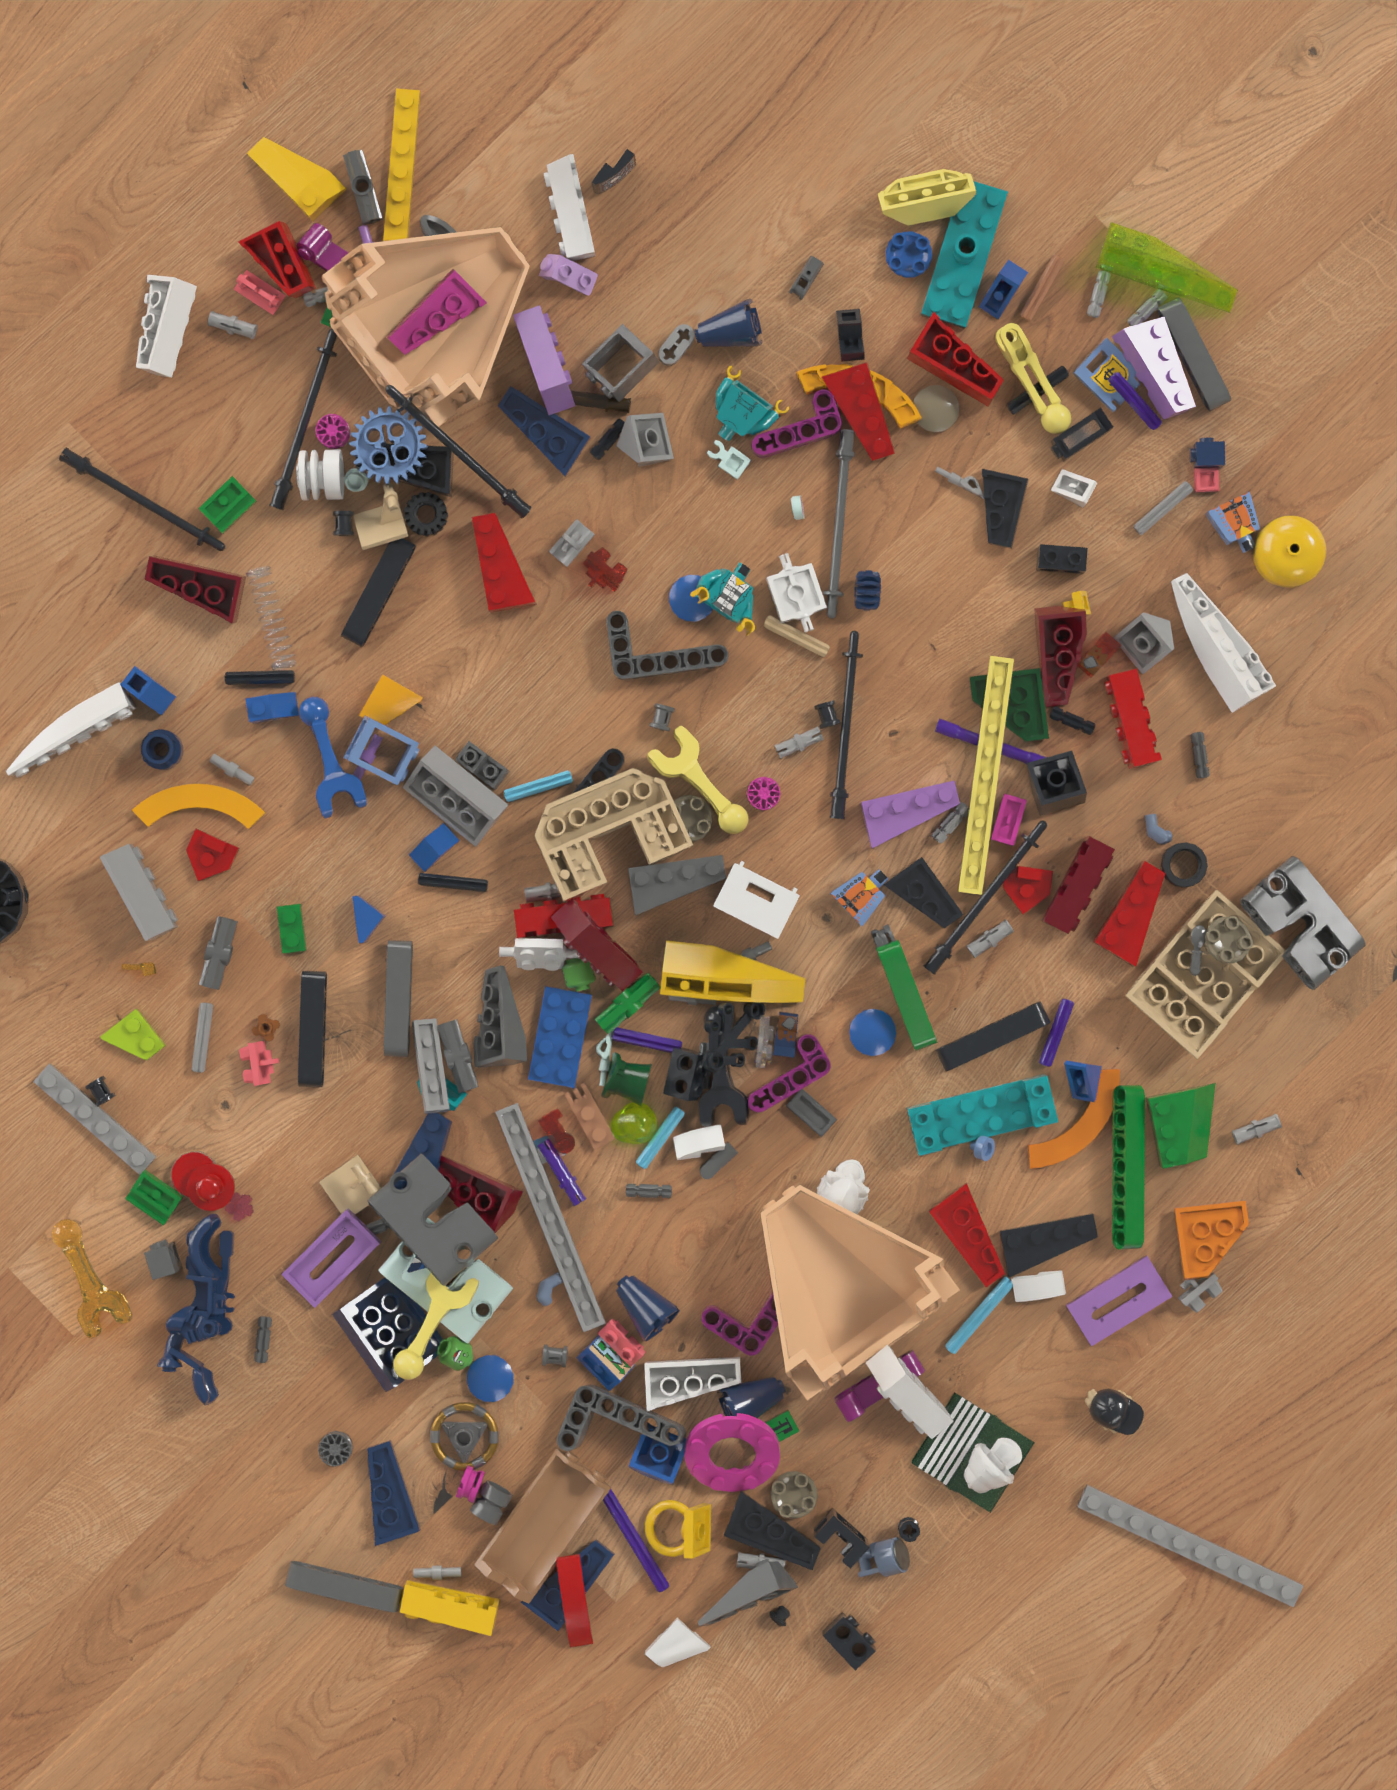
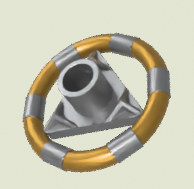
M459 1402L444 1408L437 1415L430 1430V1442L434 1454L444 1465L458 1471H465L468 1465L475 1470L487 1464L495 1454L499 1443V1431L494 1418L486 1409L478 1404ZM458 1411H470L483 1418L485 1422H444V1420ZM441 1425L462 1462L454 1460L443 1452L439 1443ZM488 1425L490 1430L489 1446L486 1452L475 1460L466 1462Z

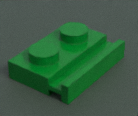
M231 476L198 509L224 534L257 501Z
M144 1170L125 1199L164 1226L184 1196L147 1170Z

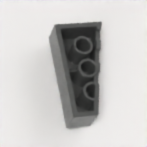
M723 855L628 868L635 915L726 879Z

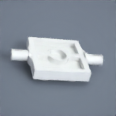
M789 554L781 555L779 558L783 570L766 578L780 622L784 623L790 620L801 619L804 632L812 631L814 628L810 616L827 608L813 565L810 563L804 566H792Z
M515 938L514 947L499 948V957H514L517 962V968L524 970L544 968L549 971H556L562 969L566 958H579L576 954L578 951L576 949L571 951L569 948H566L563 944V939Z

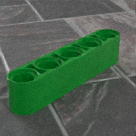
M899 940L877 947L878 956L915 1051L938 1043Z

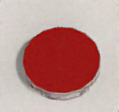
M190 1151L182 1154L175 1160L171 1169V1180L174 1188L181 1195L189 1198L187 1182L191 1173L201 1165L208 1163L216 1164V1162L202 1151Z

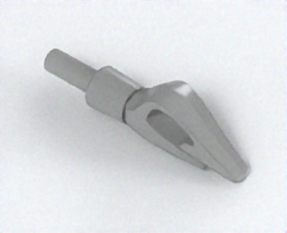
M940 467L936 468L935 472L946 477L948 482L958 485L984 499V495L975 477L967 476L961 478L954 472L949 473ZM972 480L977 488H972L968 482Z

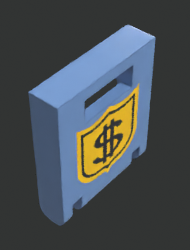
M1105 338L1073 371V374L1111 412L1117 409L1112 403L1113 400L1119 406L1125 401L1108 381L1112 374L1115 372L1120 373L1134 390L1140 385L1134 378L1137 372L1131 362L1126 361L1123 353L1108 338ZM1101 352L1107 358L1091 373L1086 366Z

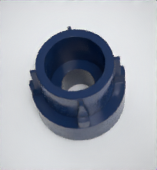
M158 729L149 732L141 745L143 761L150 767L159 770H168L175 767L183 756L182 741L175 733L168 730ZM161 743H165L168 747V752L165 756H159L156 751L157 746Z

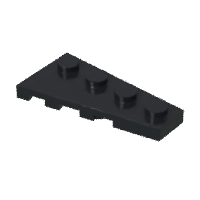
M1090 1213L1000 1230L1008 1277L1015 1276L1097 1238L1094 1214Z
M740 1491L724 1536L813 1570L821 1546L749 1495Z

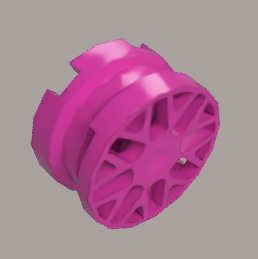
M328 414L318 421L316 435L325 447L337 449L348 442L350 428L341 416Z
M760 777L753 780L747 789V798L750 804L760 810L774 807L781 795L778 784L768 777Z
M467 1465L456 1497L460 1499L464 1497L468 1499V1502L474 1503L485 1472L481 1470L478 1472L474 1471L473 1467Z

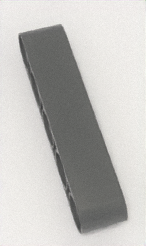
M1178 297L1158 307V315L1160 318L1165 317L1175 349L1207 410L1212 411L1230 402L1231 396L1182 300Z
M388 940L384 1056H409L412 941Z
M299 1561L290 1562L285 1582L286 1587L387 1612H398L403 1588L395 1584Z

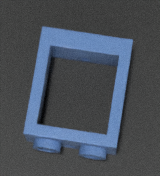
M364 716L343 758L398 785L400 781L403 782L408 774L407 766L410 760L413 761L419 752V748H417L419 743ZM375 727L408 744L393 775L359 759Z

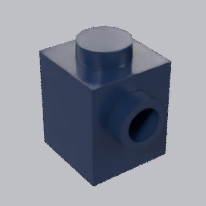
M1211 437L1200 438L1199 442H1196L1193 448H1190V463H1194V468H1223L1225 466V441H1214V438Z

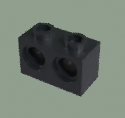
M1040 544L1037 551L1036 571L1084 574L1086 572L1088 548Z
M673 1048L663 1094L685 1101H698L703 1091V1076L707 1071L703 1066L704 1053L687 1048ZM690 1058L693 1062L691 1069L688 1066V1061ZM684 1081L687 1083L686 1091L683 1089Z
M842 1612L822 1631V1635L856 1671L876 1652V1648L873 1645L876 1641L868 1632L863 1634L858 1629L860 1624L851 1614L846 1616ZM839 1626L849 1628V1632L845 1636L838 1635L836 1630ZM857 1643H862L866 1648L862 1653H855L852 1650L853 1646Z

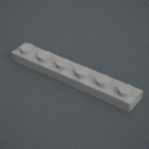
M51 1063L33 1081L139 1175L157 1157L100 1106L97 1107L90 1097Z

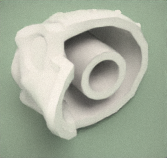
M853 1159L846 1160L836 1167V1172L827 1171L826 1175L821 1178L819 1187H817V1194L858 1214L864 1209L863 1206L868 1201L870 1190L863 1184L865 1173L860 1162Z
M999 1438L991 1449L982 1443L975 1445L969 1464L964 1472L968 1488L978 1493H985L991 1489L1013 1483L1014 1475L1010 1473L1009 1469L1020 1463L1022 1459V1451L1018 1444L1008 1438Z

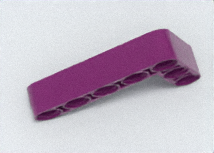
M773 1292L771 1293L749 1327L714 1305H710L703 1310L702 1323L706 1328L743 1353L754 1356L762 1350L778 1326L776 1310L771 1306L774 1294ZM714 1311L719 1315V1319L715 1323H709L705 1318L706 1314ZM767 1318L771 1321L772 1325L769 1329L763 1330L758 1326L759 1320ZM728 1325H736L739 1332L735 1336H729L726 1334L725 1329ZM749 1338H755L759 1344L755 1349H748L745 1346V1341Z

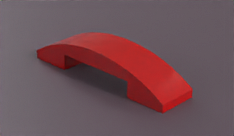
M580 1554L556 1557L570 1647L593 1644Z

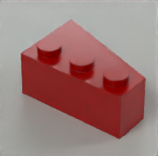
M277 221L238 241L289 297L296 299L316 289L303 258L297 252L296 242L286 223Z

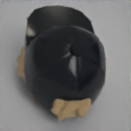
M1110 1388L1097 1392L1095 1389L1088 1391L1085 1403L1093 1420L1103 1426L1104 1430L1109 1429L1115 1434L1118 1432L1124 1435H1131L1139 1429L1143 1421L1144 1411L1131 1396L1126 1395L1121 1390Z

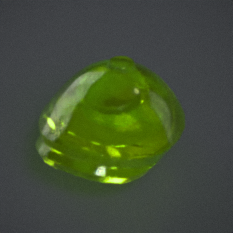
M634 1102L629 1103L614 1114L611 1119V1130L616 1139L621 1142L630 1144L645 1143L653 1138L656 1133L657 1116L644 1103H642L641 1107Z

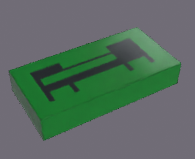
M789 1410L765 1421L775 1432L779 1442L800 1431Z

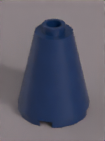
M752 299L744 300L698 323V329H695L697 342L702 343L703 347L761 346L762 340H758V335L762 334L756 307H750V304L753 303Z
M626 1275L616 1284L618 1286L616 1292L644 1341H649L663 1330L662 1327L667 1323L670 1324L680 1312L676 1305L634 1275L631 1277Z
M770 1377L717 1390V1394L722 1393L723 1397L719 1398V1402L725 1416H737V1413L759 1418L784 1399L783 1393H786V1390L781 1380Z

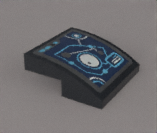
M627 149L614 168L605 163L592 181L593 191L596 194H600L624 179L636 165L635 154Z

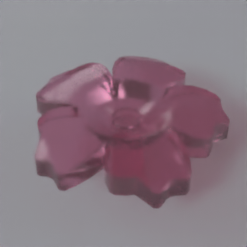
M236 1192L230 1201L231 1203L225 1206V1211L230 1215L234 1213L233 1220L240 1221L245 1218V1215L251 1216L254 1213L253 1205L249 1204L253 1199L250 1195L243 1194L240 1196Z

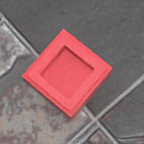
M1219 467L1194 468L1195 493L1219 492Z

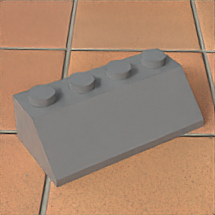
M436 746L420 760L403 786L407 792L475 847L508 807L506 802Z
M127 844L100 857L145 941H153L178 927L175 923L178 921V918L172 908L168 910L164 902L167 898L161 888H156L153 882L155 876L149 867L145 868L142 862L144 856L138 846L134 847L133 844Z

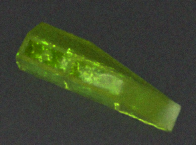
M1110 222L1095 268L1228 313L1231 312L1238 291L1236 288L1158 238Z

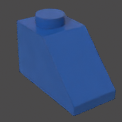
M1008 260L997 275L979 308L999 320L1028 272Z
M296 692L269 694L245 699L250 723L299 716Z

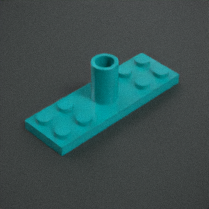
M975 181L973 182L976 195L955 216L950 218L921 312L922 316L929 318L935 312L942 322L966 329L1008 194V191ZM967 246L972 252L965 254L960 251V247Z

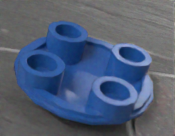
M912 231L896 233L888 242L885 251L886 262L889 268L895 274L905 278L923 274L930 266L932 260V248L928 238Z
M687 575L679 578L673 584L669 592V603L672 611L678 618L696 622L705 619L712 613L713 609L704 602L698 604L699 599L696 596L691 597L690 595L692 591L696 590L701 576Z
M864 1010L856 1015L851 1022L849 1030L850 1040L855 1049L862 1054L869 1056L881 1055L888 1051L895 1042V1023L882 1010Z
M485 1355L471 1364L467 1372V1384L470 1392L476 1398L484 1402H496L503 1399L510 1392L514 1383V1374L510 1365L498 1355Z

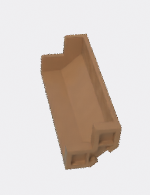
M559 1449L555 1450L474 1564L487 1578L502 1584L515 1598L528 1604L557 1565L556 1557H563L611 1489L605 1482L606 1477L597 1470H594V1472L579 1462V1458L571 1451L565 1453Z

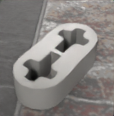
M682 324L676 327L661 346L659 358L664 365H675L692 345L695 334L690 326ZM686 330L689 331L688 337L690 339L688 341L684 339L678 344L677 341L680 339L678 332L684 333ZM673 346L677 347L673 353L674 359H664L665 350L670 351Z

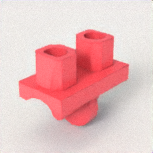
M265 1041L248 1043V1046L240 1048L241 1060H250L251 1069L243 1071L244 1082L253 1083L254 1086L271 1083L270 1074L274 1073L273 1064L279 1063V1058L272 1059L271 1050H266Z

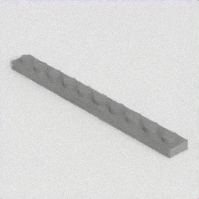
M516 1103L496 1111L583 1332L605 1324V1319L519 1104Z
M1086 1484L1077 1504V1507L1292 1607L1295 1606L1303 1588V1585L1297 1581Z

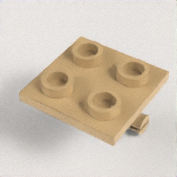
M391 483L383 485L385 492L383 506L354 515L362 550L408 537L398 495L394 492Z
M359 1155L319 1182L341 1214L348 1208L354 1214H357L369 1205L367 1200L381 1189V1186Z

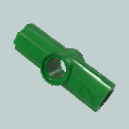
M648 972L630 989L627 988L612 1001L613 1003L595 1018L596 1022L609 1034L626 1018L629 1019L643 1006V1003L656 993L661 986Z

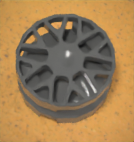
M889 924L883 926L881 930L874 929L871 931L876 948L889 943L886 934H888L891 942L895 941Z
M329 1432L319 1443V1456L327 1465L340 1466L347 1462L351 1456L353 1443L349 1435L344 1432Z

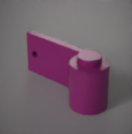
M313 223L296 245L300 257L310 260L325 271H329L341 261V258L348 254L347 251L332 242L330 232L318 223Z

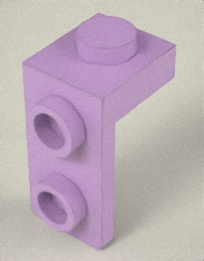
M547 254L540 265V277L546 280L558 281L588 296L591 294L598 277L597 273L561 255Z

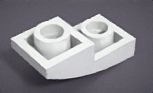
M721 1125L704 1127L673 1137L677 1160L699 1158L701 1153L725 1149Z
M1062 1271L1039 1272L1037 1275L1015 1276L1012 1279L1016 1302L1040 1300L1066 1294Z

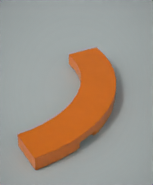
M1120 1069L1101 1070L1095 1102L1089 1103L1085 1112L1069 1130L1051 1140L1037 1144H1028L1030 1169L1046 1167L1064 1161L1080 1152L1096 1138L1112 1113L1113 1091L1120 1083Z

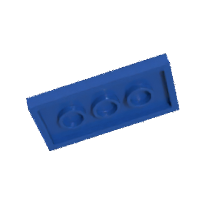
M545 986L528 1080L575 1088L592 999L591 994Z

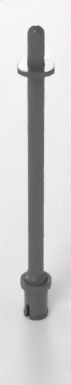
M847 429L839 431V449L836 451V456L840 460L830 584L829 591H823V595L828 596L827 616L831 619L836 617L838 597H843L844 593L838 590L849 461L855 457V452H853L855 432L854 430Z

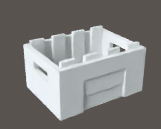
M741 861L739 865L734 863L713 906L778 939L800 896L796 894L797 888L794 887L790 891L744 868L745 862ZM749 883L774 894L772 902L747 891Z

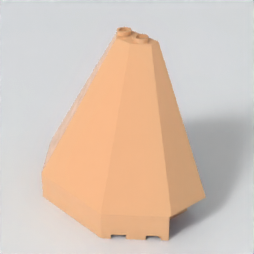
M501 227L360 244L341 258L338 264L322 275V281L328 288V291L325 292L327 308L332 310L333 315L330 319L331 328L389 404L395 407L400 405L385 390L387 385H393L405 397L412 394L413 399L411 402L440 427L455 413H460L480 401L530 265L527 263L524 255L512 243L510 236ZM454 269L487 304L476 308L465 318H460L449 325V328L438 332L430 340L404 355L387 336Z
M799 1185L796 1188L791 1186L782 1193L784 1197L777 1202L772 1200L763 1207L764 1211L761 1212L786 1374L789 1378L791 1377L808 1401L819 1392H824L839 1380L843 1381L858 1371L886 1345L891 1347L929 1318V1315L941 1308L960 1289L944 1269V1259Z

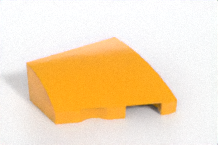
M382 674L359 716L362 718L367 716L383 725H387L390 721L402 715L417 703H420L423 697Z

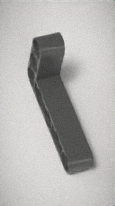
M613 611L607 617L606 623L613 671L620 680L718 668L724 666L728 661V651L722 645H709L633 656L627 616L621 611ZM621 616L624 619V624L621 628L611 626L613 617ZM619 639L627 642V648L623 652H618L614 649V644ZM714 650L723 651L725 654L724 660L721 662L713 661L711 658L712 652ZM692 653H697L701 656V662L696 666L688 663V656ZM669 656H673L678 660L677 666L673 669H668L664 665L665 659ZM646 659L654 663V668L650 672H644L641 669V663ZM621 663L630 665L631 670L627 675H620L617 668Z
M590 1384L579 1387L575 1392L557 1436V1444L564 1451L579 1448L585 1438L594 1413L670 1446L684 1441L686 1429L676 1421L651 1410L647 1411V1408ZM586 1389L590 1390L593 1395L590 1402H587L583 1396ZM607 1399L612 1400L614 1403V1409L611 1412L606 1410L604 1405ZM629 1408L635 1412V1419L633 1421H629L626 1417V1411ZM577 1411L581 1412L584 1418L581 1424H578L574 1418ZM649 1418H653L657 1423L655 1431H651L647 1426ZM670 1428H675L678 1431L676 1441L669 1437ZM568 1433L572 1434L575 1440L572 1446H569L565 1440Z

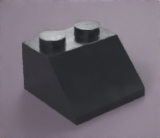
M1072 750L1027 763L1032 795L1040 816L1085 803L1087 791Z

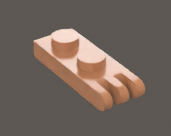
M584 1083L581 1087L585 1094L581 1095L576 1087L573 1089L577 1097L573 1100L569 1092L564 1095L591 1145L596 1150L616 1138L589 1088Z

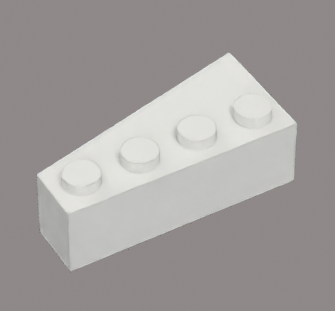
M886 1345L866 1362L880 1385L877 1388L880 1394L885 1399L889 1397L890 1403L897 1411L902 1409L901 1413L909 1423L914 1421L913 1425L920 1434L926 1433L933 1439L954 1422L943 1404L927 1387L925 1388L914 1373H911L901 1358L897 1359L889 1345Z

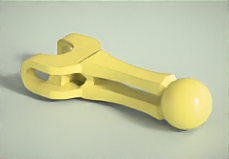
M1009 323L1000 328L995 335V341L1010 364L1011 370L1026 389L1037 413L1041 415L1042 426L1049 433H1063L1071 424V413L1067 407L1061 404V399L1046 378L1028 339L1017 324ZM1006 333H1010L1012 335V342H1010L1006 338ZM1028 364L1050 402L1049 406L1044 404L1024 368L1025 365Z
M678 726L674 731V738L681 747L680 755L675 758H667L659 750L655 749L647 754L649 762L661 776L667 778L681 777L697 789L710 803L717 815H719L718 822L723 831L729 834L742 832L748 824L747 811L738 804H731L713 786L697 761L699 755L698 741L686 728Z
M430 1273L426 1281V1288L431 1298V1303L426 1319L408 1349L400 1351L393 1362L394 1370L399 1377L411 1380L417 1378L422 1373L424 1368L422 1356L436 1327L451 1309L462 1308L470 1304L479 1286V1280L471 1278L467 1280L461 1290L452 1291L446 1285L443 1286Z

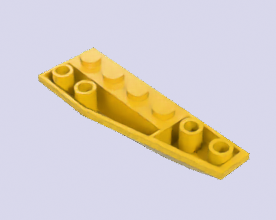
M666 940L660 994L736 1002H803L806 978L713 945Z

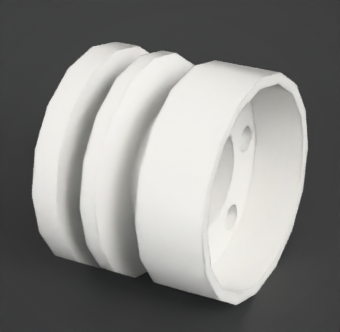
M341 449L325 450L323 461H319L316 450H312L310 461L306 450L299 452L296 476L303 501L309 500L310 490H312L313 499L318 500L320 489H324L327 500H340L344 498V462Z

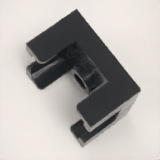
M834 1508L814 1528L816 1532L814 1536L822 1544H825L836 1531V1534L844 1542H849L841 1551V1554L844 1556L843 1563L850 1569L870 1548L868 1539Z

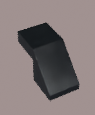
M860 309L836 311L841 362L865 360Z

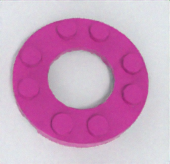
M737 1413V1416L723 1417V1414H718L701 1421L689 1433L685 1443V1462L687 1468L699 1482L713 1490L737 1492L754 1489L766 1482L775 1473L780 1461L779 1440L775 1432L760 1419ZM740 1438L749 1442L754 1447L756 1455L753 1462L749 1466H744L743 1469L730 1468L724 1470L723 1467H718L711 1461L709 1451L716 1442L722 1439Z

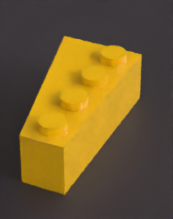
M407 1580L400 1613H404V1616L407 1618H423L431 1623H442L491 1636L495 1626L500 1599Z

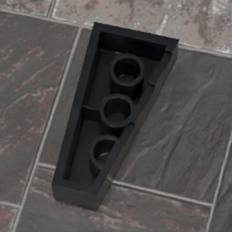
M386 444L383 447L389 452L390 464L394 466L395 461L391 451V446L394 444ZM428 446L427 449L421 450L426 455V458L418 459L422 467L414 466L413 469L416 474L408 472V480L406 481L400 476L399 482L452 498L454 453L446 446ZM400 449L397 452V459L405 460L409 456L408 449ZM376 455L374 457V464L377 466L383 465L386 460L385 455ZM362 464L356 465L358 469L362 466Z

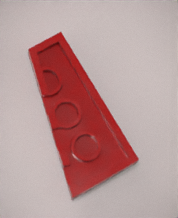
M868 362L822 376L823 381L871 460L895 454Z
M965 1183L930 1209L929 1213L987 1288L1003 1276L1005 1272L969 1187Z

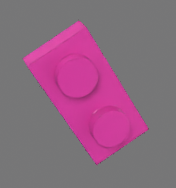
M1003 794L991 840L1014 846L1027 800Z

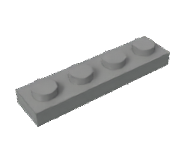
M437 1018L413 1020L412 1029L424 1114L448 1112L449 1103Z

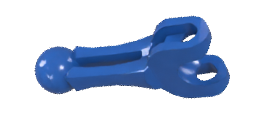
M319 697L305 699L300 705L299 716L306 725L311 726L324 767V780L318 786L315 795L323 818L327 819L332 816L331 799L337 792H347L351 795L357 807H366L367 800L361 780L354 775L345 773L333 752L326 723L329 717L328 704Z

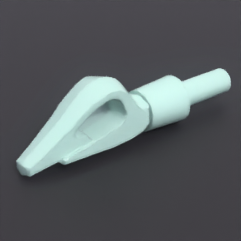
M613 1031L607 1034L596 1047V1052L601 1057L599 1086L605 1085L607 1071H609ZM606 1041L607 1047L603 1052L600 1050V1047Z

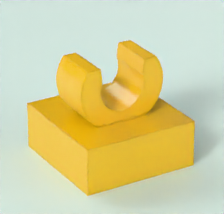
M1086 591L1071 593L1073 600L1063 602V607L1085 609L1086 615L1091 614Z

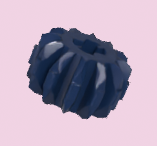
M865 570L857 573L854 587V603L857 609L870 611L876 610L879 607L881 595L879 572Z

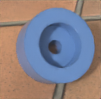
M980 1136L977 1141L971 1142L970 1149L974 1150L975 1158L988 1161L994 1154L995 1142L992 1138Z

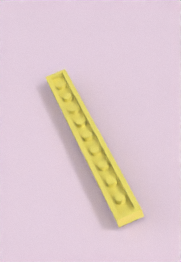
M990 656L958 892L982 895L1014 663L1012 658Z

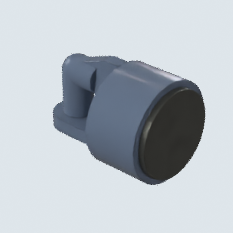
M898 1537L870 1544V1548L859 1559L861 1572H858V1576L865 1577L881 1573L884 1577L905 1573L910 1565L906 1544ZM870 1558H875L877 1568L871 1569Z

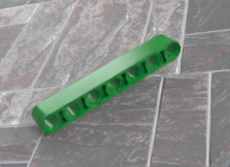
M1118 1085L1113 1091L1112 1241L1118 1250L1138 1249L1144 1243L1145 1092L1140 1085Z

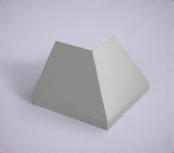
M663 413L627 416L616 446L635 460L638 467L674 459Z
M1144 612L1112 638L1142 674L1174 650L1170 621Z

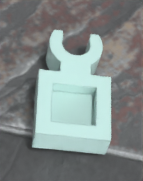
M715 440L714 444L720 448V451L717 454H713L708 450L707 455L711 459H720L721 462L718 467L738 480L751 462V459L732 446L727 452L724 450V445L720 441Z

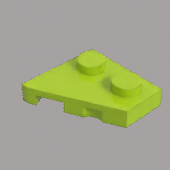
M138 1009L133 1010L100 1036L102 1040L146 1061L166 1046Z

